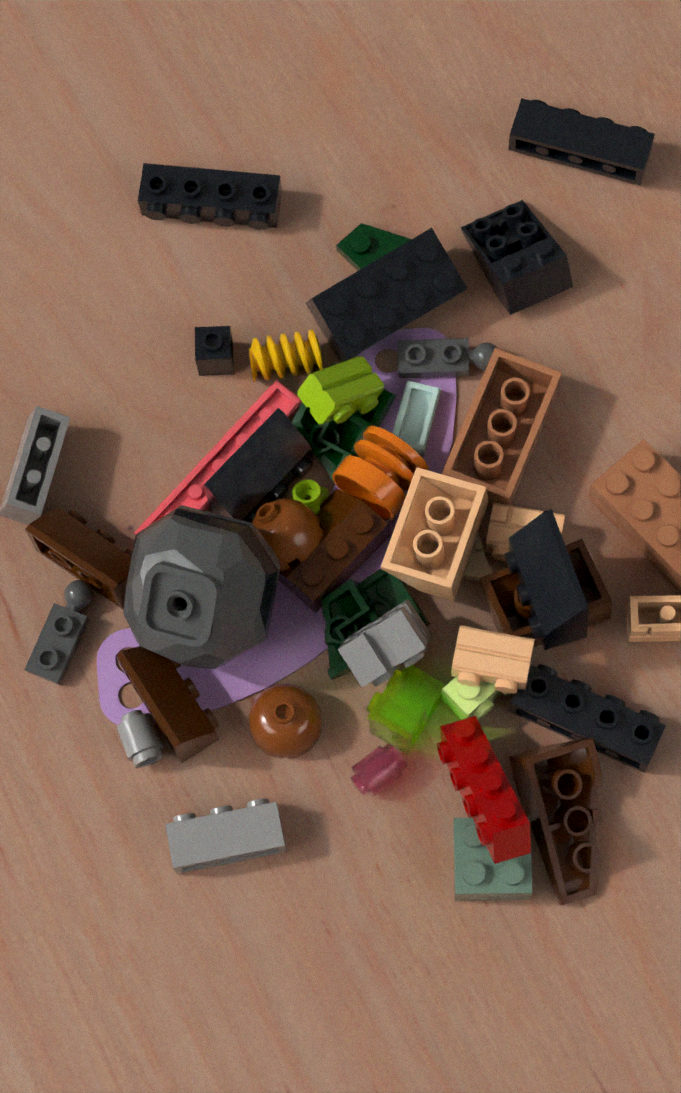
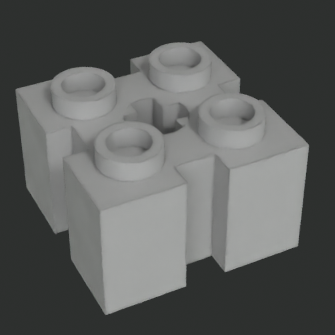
M407 599L377 620L348 636L338 651L362 688L371 682L374 687H377L394 675L392 672L397 669L396 665L404 663L406 667H409L425 656L424 653L428 650L427 645L432 638V634L410 600Z

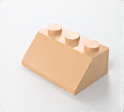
M416 467L381 569L419 591L454 601L489 502L487 488Z

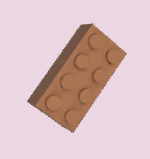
M495 348L442 474L486 487L488 505L491 507L493 502L511 505L559 391L562 372Z
M642 439L591 484L588 499L681 593V475L645 439Z

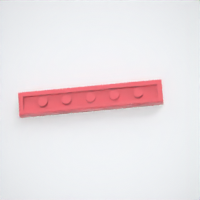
M276 380L134 532L135 537L140 531L181 505L206 511L209 508L204 484L278 408L291 419L297 413L302 403L300 398Z

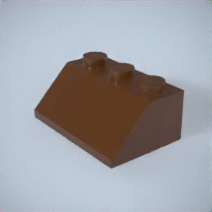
M338 489L320 505V512L317 516L322 522L319 523V526L323 530V536L317 548L304 561L300 562L296 558L292 562L287 563L291 568L280 571L278 578L284 586L315 613L322 607L321 600L342 586L389 537L388 522L362 500Z
M55 507L27 526L25 530L38 553L78 580L87 582L97 593L121 609H124L126 585L133 553L132 549L127 548L124 552L114 545L116 541L112 536L102 529L94 532L86 526L87 521L71 509L66 513L59 507Z
M583 539L565 545L589 607L588 627L610 619L612 600ZM507 567L480 577L497 632L534 639L528 624V618L532 617L529 606L522 607L517 594L516 585L520 584L517 573L510 574ZM539 638L534 640L533 648L542 645Z
M141 646L116 654L125 675L181 763L219 740L215 729L220 725L209 707L202 711L195 700L201 696L196 686L189 677L183 680L176 670L181 667V664Z

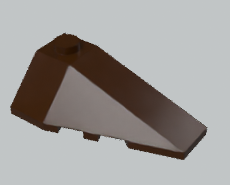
M593 738L542 746L509 756L519 797L527 817H530V826L559 904L565 905L596 895L599 849L596 847L597 823H600L601 810H598L599 787H602V771Z

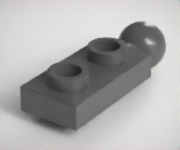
M469 338L398 340L399 378L470 376L469 364H475L479 369L485 371L497 346L492 343H482L475 350H469Z
M75 580L68 584L64 593L67 602L66 607L53 604L24 669L25 671L61 685L89 621L87 616L79 613L80 609L87 607L93 600V589L87 582Z

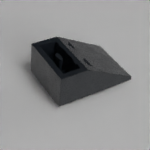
M523 200L510 204L499 211L476 219L474 222L461 227V231L495 295L510 315L573 287L566 253Z

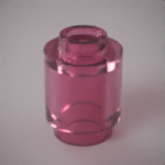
M388 743L383 748L379 745L351 767L354 775L350 779L362 795L369 792L375 797L402 776L401 771L407 767V764L392 744Z

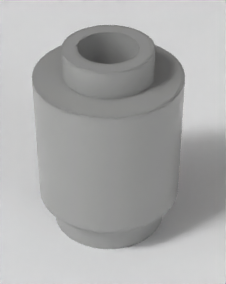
M135 710L121 717L122 722L116 728L128 760L133 761L136 768L146 767L163 758L161 752L163 744L151 714H143L142 710Z

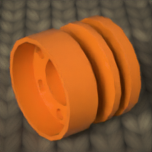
M369 426L363 433V440L357 441L354 445V450L359 457L346 456L332 474V479L341 491L362 500L384 520L392 521L402 509L406 498L403 490L408 491L416 467L429 470V467L417 451L405 441L381 427Z

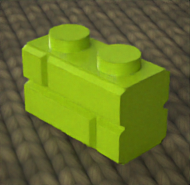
M358 356L309 374L298 389L297 396L306 408H310V413L318 424H325L333 420L340 424L356 411L366 414L376 407L379 402L377 398L384 390V383L376 373L371 372L372 367L363 356Z

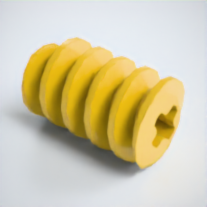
M313 329L308 330L306 340H303L299 331L294 332L292 342H289L285 333L280 334L278 344H275L271 335L266 336L264 346H261L257 337L252 338L249 356L253 382H256L259 371H261L265 380H270L273 369H275L280 379L284 378L287 367H289L294 377L298 376L301 365H303L308 375L312 373L316 363L320 370L323 369L319 338H317Z

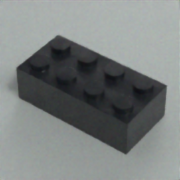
M430 228L306 302V305L339 361L344 362L468 288L433 228Z

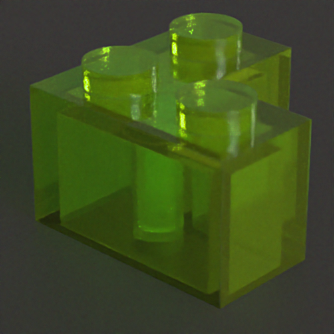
M413 665L405 666L402 672L396 669L383 694L377 691L366 709L369 712L367 720H369L370 733L409 755L442 700V689L446 686V684Z

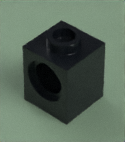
M230 326L195 327V361L199 376L234 374V348Z

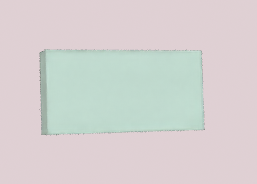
M407 380L393 434L410 445L421 457H424L441 395V388Z

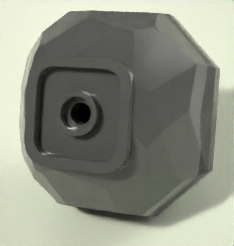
M181 505L136 534L126 585L123 614L139 646L186 667L219 668L260 644L268 637L280 573V561L272 547L252 523Z

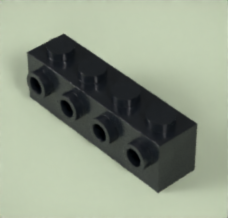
M521 98L510 132L508 150L641 185L655 134L639 126L628 127L614 123L609 118H594L583 115L575 109H560L549 106L541 100Z
M143 163L138 204L141 215L152 220L160 221L166 218H173L190 224L206 221L214 222L224 227L239 224L248 225L257 230H265L268 227L277 228L282 196L280 175Z
M546 665L529 666L525 690L517 689V693L514 694L511 700L509 712L573 741L593 738L597 752L645 773L666 725L659 722L660 718L645 710H640L638 713L626 708V703L615 696L605 695V697L597 695L591 692L592 688L582 681L572 679L571 682L559 678L557 677L558 673Z

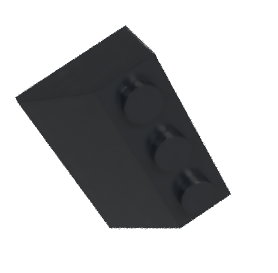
M278 408L204 484L209 507L216 514L252 523L261 506L278 499H283L289 490L288 486L296 477L299 479L303 478L312 468V461L314 460L312 447L282 410Z
M552 509L544 511L509 537V552L504 553L510 574L517 573L520 584L516 585L522 607L529 606L532 617L528 618L531 634L534 640L540 638L544 650L587 638L589 607Z

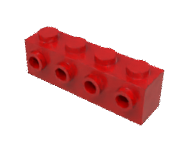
M476 716L440 726L441 742L437 743L439 758L443 765L447 764L452 785L455 791H460L465 812L468 818H473L476 824L478 839L482 846L486 845L494 864L530 854V822Z

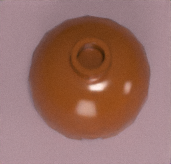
M291 498L278 499L264 504L258 509L252 521V524L258 529L278 557L280 571L290 569L291 567L287 563L292 562L296 558L300 562L308 558L317 548L323 536V530L319 526V523L322 522L315 512L306 504Z
M289 683L273 685L262 691L254 700L249 714L250 733L257 747L267 755L281 758L288 757L289 759L297 758L310 751L319 740L322 727L321 709L315 698L302 687Z

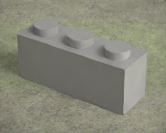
M39 406L34 408L26 422L1 504L0 516L27 525L41 516L70 417Z
M267 798L252 800L247 803L246 808L233 810L232 806L217 807L210 810L211 815L197 818L194 813L178 815L173 818L174 822L165 824L172 865L176 874L287 852L277 802L269 803Z

